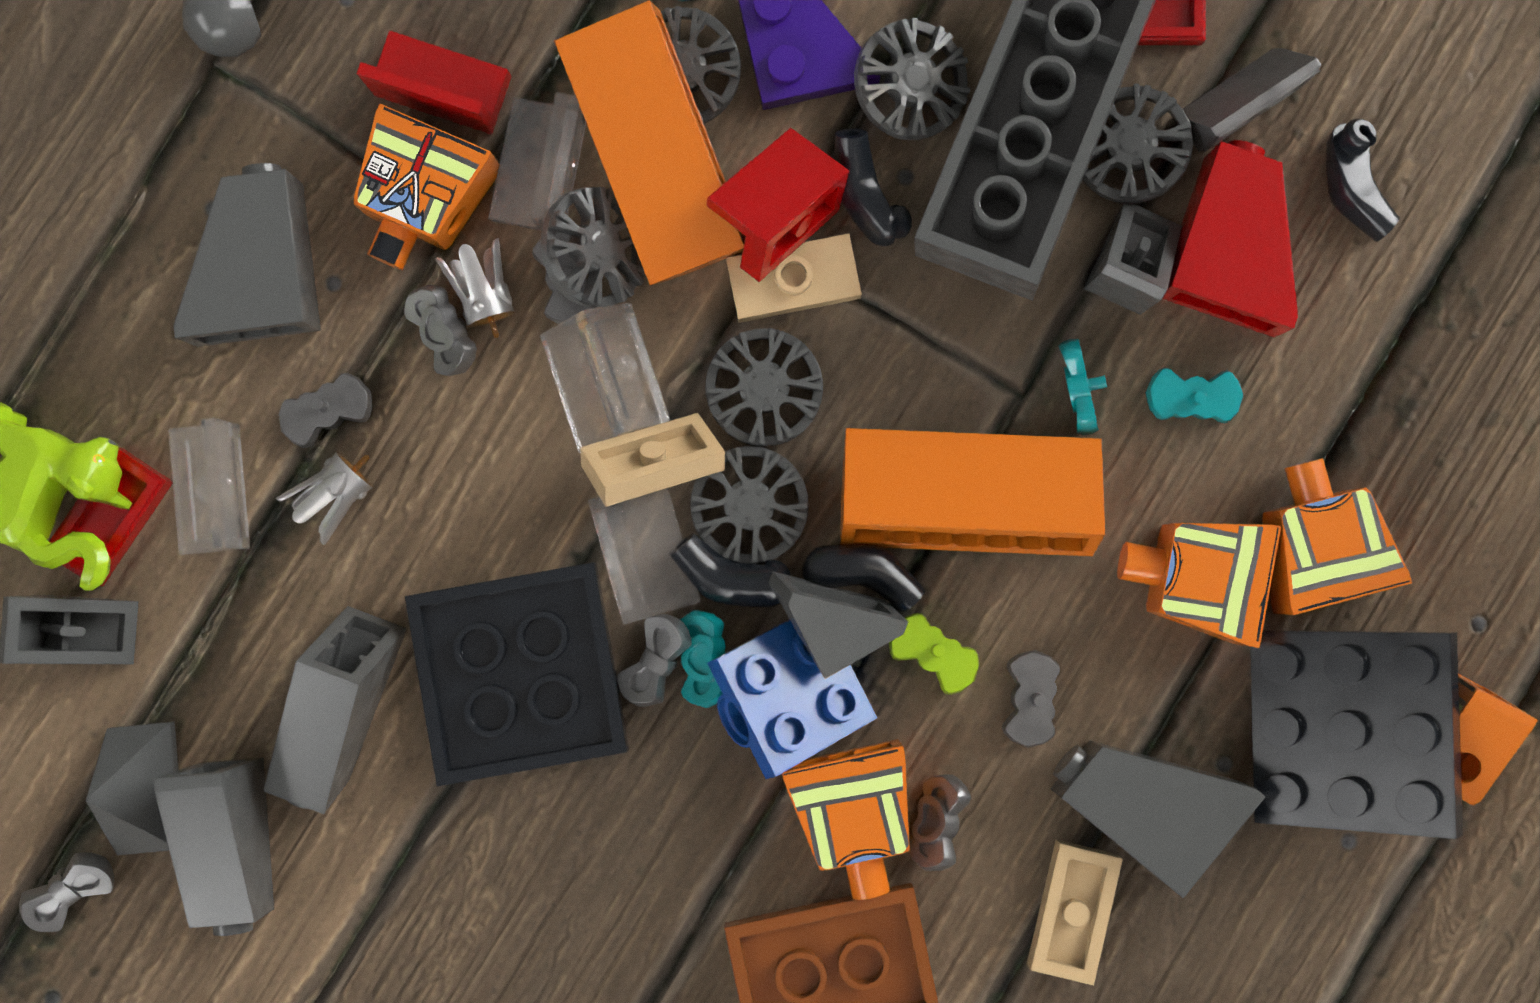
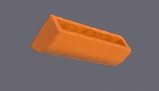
M648 0L554 40L649 284L662 283L707 267L727 257L742 253L746 236L706 206L707 197L722 186L726 180L661 11Z
M846 428L842 470L840 545H876L883 548L1093 556L1105 536L1102 439Z

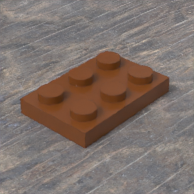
M912 882L892 886L889 893L876 898L854 900L852 895L725 922L724 930L740 1003H938Z

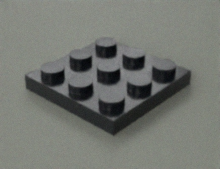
M597 562L405 596L437 787L629 751Z
M1263 630L1260 648L1250 647L1254 788L1265 796L1264 800L1254 811L1255 823L1457 839L1463 836L1457 632Z

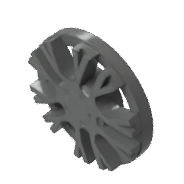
M681 6L664 8L661 14L664 22H669L673 31L671 40L691 92L694 93L701 89L711 106L703 112L699 110L705 124L719 116L728 107L737 92L741 77V60L737 45L728 29L706 11ZM681 20H691L689 41L680 40ZM706 25L714 30L720 38L709 47L700 48L697 46V37ZM729 52L730 61L707 64L705 57ZM718 73L729 76L728 84L722 96L706 87L707 75Z
M906 18L892 22L876 31L865 42L859 52L854 69V86L858 102L867 118L878 129L892 137L902 140H921L938 134L958 118L963 105L967 103V94L970 93V87H967L968 81L965 64L969 62L967 57L964 58L962 54L964 52L962 47L957 48L951 40L954 36L950 32L946 33L944 31L945 28L941 25L936 27L927 22L919 21L918 18L908 20ZM896 33L901 34L902 41L907 53L905 55H903L900 44L895 35ZM917 34L931 40L926 53L919 51L917 47ZM879 43L891 55L892 63L890 66L871 58L873 51ZM939 49H942L947 57L936 66L931 57ZM952 68L954 85H948L942 81L941 72L943 69ZM867 75H885V84L868 85ZM936 91L951 100L950 106L934 96ZM883 93H888L895 102V107L887 117L878 110L873 102V99ZM923 104L930 106L939 119L929 127H925L922 114ZM905 107H911L908 128L901 126Z
M1133 84L1131 87L1120 88L1108 116L1115 124L1111 129L1106 125L1104 126L1101 134L1106 138V142L1096 146L1090 162L1106 153L1109 160L1091 171L1087 167L1083 177L1085 184L1099 196L1113 202L1127 204L1153 200L1173 188L1189 165L1193 147L1190 121L1177 103V100L1174 97L1171 98L1165 91L1160 92L1152 89L1150 85L1140 86L1139 84ZM1134 100L1135 109L1131 115L1122 116L1116 111L1114 104L1120 101ZM1146 101L1156 104L1148 120L1139 117ZM1167 112L1178 125L1166 131L1158 130L1154 126L1155 122ZM1158 141L1182 142V149L1158 147ZM1155 158H1163L1176 165L1164 180L1150 167ZM1116 167L1126 172L1122 190L1111 188L1102 183L1109 171ZM1143 169L1148 188L1137 191L1133 172Z
M585 187L564 194L549 209L541 231L542 259L552 283L567 299L588 308L608 307L626 301L628 297H632L635 294L633 292L636 286L643 284V277L646 276L629 231V236L621 239L619 234L620 230L626 228L628 231V228L611 188ZM573 203L581 217V225L579 226L564 213ZM610 208L619 215L614 224L610 221ZM556 231L570 235L569 241L556 239ZM628 246L631 247V262L625 256V249ZM569 253L571 261L576 267L570 274L565 276L557 257ZM615 267H617V268L623 273V275L626 277L625 279H624L623 276L616 270ZM587 274H589L583 293L580 289ZM603 275L607 278L612 291L611 294L602 297Z
M773 328L753 329L732 337L717 351L707 371L705 383L706 399L714 419L731 437L753 446H775L796 438L812 423L822 401L823 379L815 356L802 341L784 331ZM769 340V354L762 361L755 360L750 354L748 342ZM781 343L791 347V350L780 367L772 361ZM735 349L750 364L744 372L728 357ZM803 358L810 370L811 376L799 380L789 378L786 373L789 365ZM722 368L734 372L739 378L738 385L732 389L716 388L719 369ZM789 386L813 390L812 400L788 396ZM740 393L743 402L722 412L718 402ZM784 404H793L805 414L790 429L779 415V409ZM745 409L753 410L757 417L751 434L738 429L732 424L738 414ZM773 412L776 435L765 436L762 413Z
M742 446L725 451V463L730 462L741 481L731 487L722 471L696 479L690 502L694 527L703 542L731 561L758 564L775 559L791 548L800 537L806 524L809 504L804 481L797 469L786 458L775 451L756 446ZM742 457H759L764 459L761 474L757 478L748 479L743 474ZM778 465L785 472L769 489L762 481L773 467ZM709 478L724 485L726 496L723 499L714 501L702 498L703 489ZM793 483L798 495V504L785 506L778 504L774 500L776 491ZM724 506L726 517L703 522L701 511ZM774 509L796 517L794 527L790 528L771 520ZM723 523H731L736 528V536L728 548L720 545L710 535ZM764 526H772L778 531L784 541L765 552L759 539V532ZM742 529L753 530L752 554L740 553Z

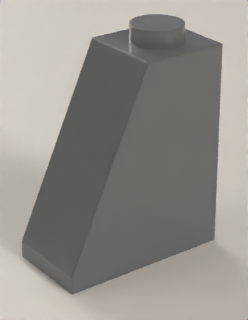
M273 163L251 164L242 168V175L221 177L173 325L176 339L196 347L321 331L304 186L286 169H281L280 165Z
M347 606L296 660L264 792L285 799L296 807L311 809L325 814L350 780L406 631L405 627Z
M1091 740L1083 749L1076 745L1064 755L1053 772V775L1058 780L1050 788L1182 898L1188 894L1265 798L1256 788L1238 780Z
M264 757L202 762L154 778L155 795L189 928L213 926L214 936L242 934L252 931L254 929L253 923L274 910L266 792L263 791L265 786Z

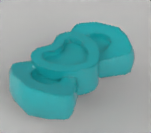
M1069 339L1060 343L1058 348L1066 363L1064 372L1073 413L1077 412V434L1090 435L1099 430L1090 391L1107 388L1105 375L1087 378L1079 339Z
M1163 367L1151 377L1145 392L1149 410L1159 420H1167L1171 417L1181 419L1192 415L1200 420L1213 418L1225 424L1237 415L1243 400V392L1239 381L1228 370L1221 371L1208 381L1199 376L1183 380L1171 369Z
M695 610L680 619L689 630L692 641L691 646L681 655V664L688 674L681 694L691 704L710 708L716 705L718 698L723 695L707 662L725 653L726 645L722 637L724 622L713 613Z

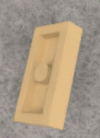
M849 233L804 242L760 282L740 268L742 255L726 258L738 323L861 299L862 296Z
M699 413L580 447L581 467L605 507L724 471L725 451Z
M1055 840L1027 961L1031 971L1094 986L1123 858L1118 854Z

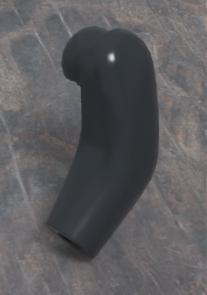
M1357 118L1336 126L1328 136L1326 142L1328 193L1334 207L1375 242H1378L1395 227L1400 217L1382 195L1371 172L1370 146L1376 143V130L1369 121Z
M861 129L837 131L835 133V160L849 170L842 204L863 234L876 245L890 246L894 243L895 238H905L912 228L911 214L905 206L897 204L890 206L877 180L868 133Z
M694 533L683 539L669 553L695 588L705 598L720 604L743 607H774L780 604L769 585L772 571L791 576L788 567L778 560H767L765 565L731 561L708 546Z
M876 545L820 546L809 553L802 568L805 580L828 588L864 586L880 594L902 612L912 608L926 591L896 556L889 550Z

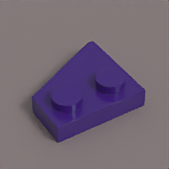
M737 0L762 110L855 90L854 69L861 47L822 0ZM867 75L868 85L879 84L880 75Z

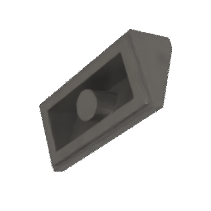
M1275 48L1183 108L1191 124L1193 144L1199 152L1202 150L1206 152L1304 86L1320 72L1321 63L1316 57L1288 49Z

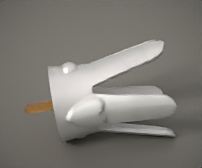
M499 238L493 240L492 247L488 248L484 253L485 275L476 253L470 245L463 244L459 248L460 261L456 259L450 261V269L443 259L435 258L462 302L463 316L466 319L467 327L471 328L489 324L494 338H498L499 332L495 322L515 313L511 305L513 302L508 286L503 281Z
M336 452L332 458H328L325 461V467L319 473L276 497L278 501L285 500L307 488L292 502L294 509L293 520L297 523H304L336 498L319 526L320 542L325 545L353 502L357 499H363L367 491L373 488L372 484L359 471L370 457L369 455H364L353 466L346 458Z

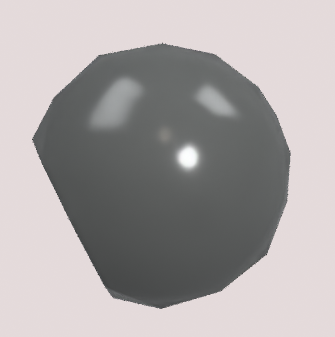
M183 0V28L201 51L218 57H239L253 48L262 36L250 0Z

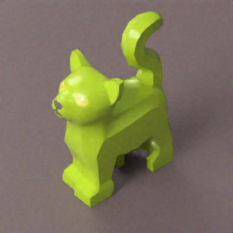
M0 402V454L2 455L0 459V543L23 552L35 565L49 569L64 565L75 557H82L84 559V568L79 586L85 591H93L103 584L110 571L111 559L104 542L93 533L72 532L53 543L49 542L48 538L55 527L67 490L78 499L102 502L120 509H129L132 502L117 491L122 476V471L117 461L119 446L106 437L98 436L88 442L74 443L64 435L52 430L26 427L27 418L24 415L12 411V408Z

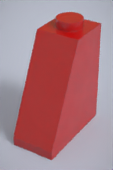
M1231 140L1228 143L1221 141L1204 157L1181 224L1182 229L1168 288L1162 299L1275 338L1294 329L1298 318L1283 164L1280 161L1264 156L1265 150L1256 144L1242 140Z

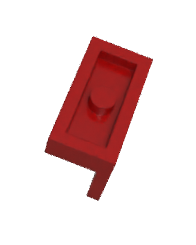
M390 30L377 67L360 62L356 73L376 97L491 135L512 78L509 70Z
M789 128L707 197L706 206L746 236L740 268L760 282L839 212L849 170L794 129Z

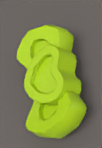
M915 613L905 617L908 621L905 633L889 642L890 655L893 659H916L918 665L923 670L936 672L941 690L948 695L963 691L975 681L979 668L978 653L975 649L961 646L957 640L945 638L941 630L931 626L922 613Z

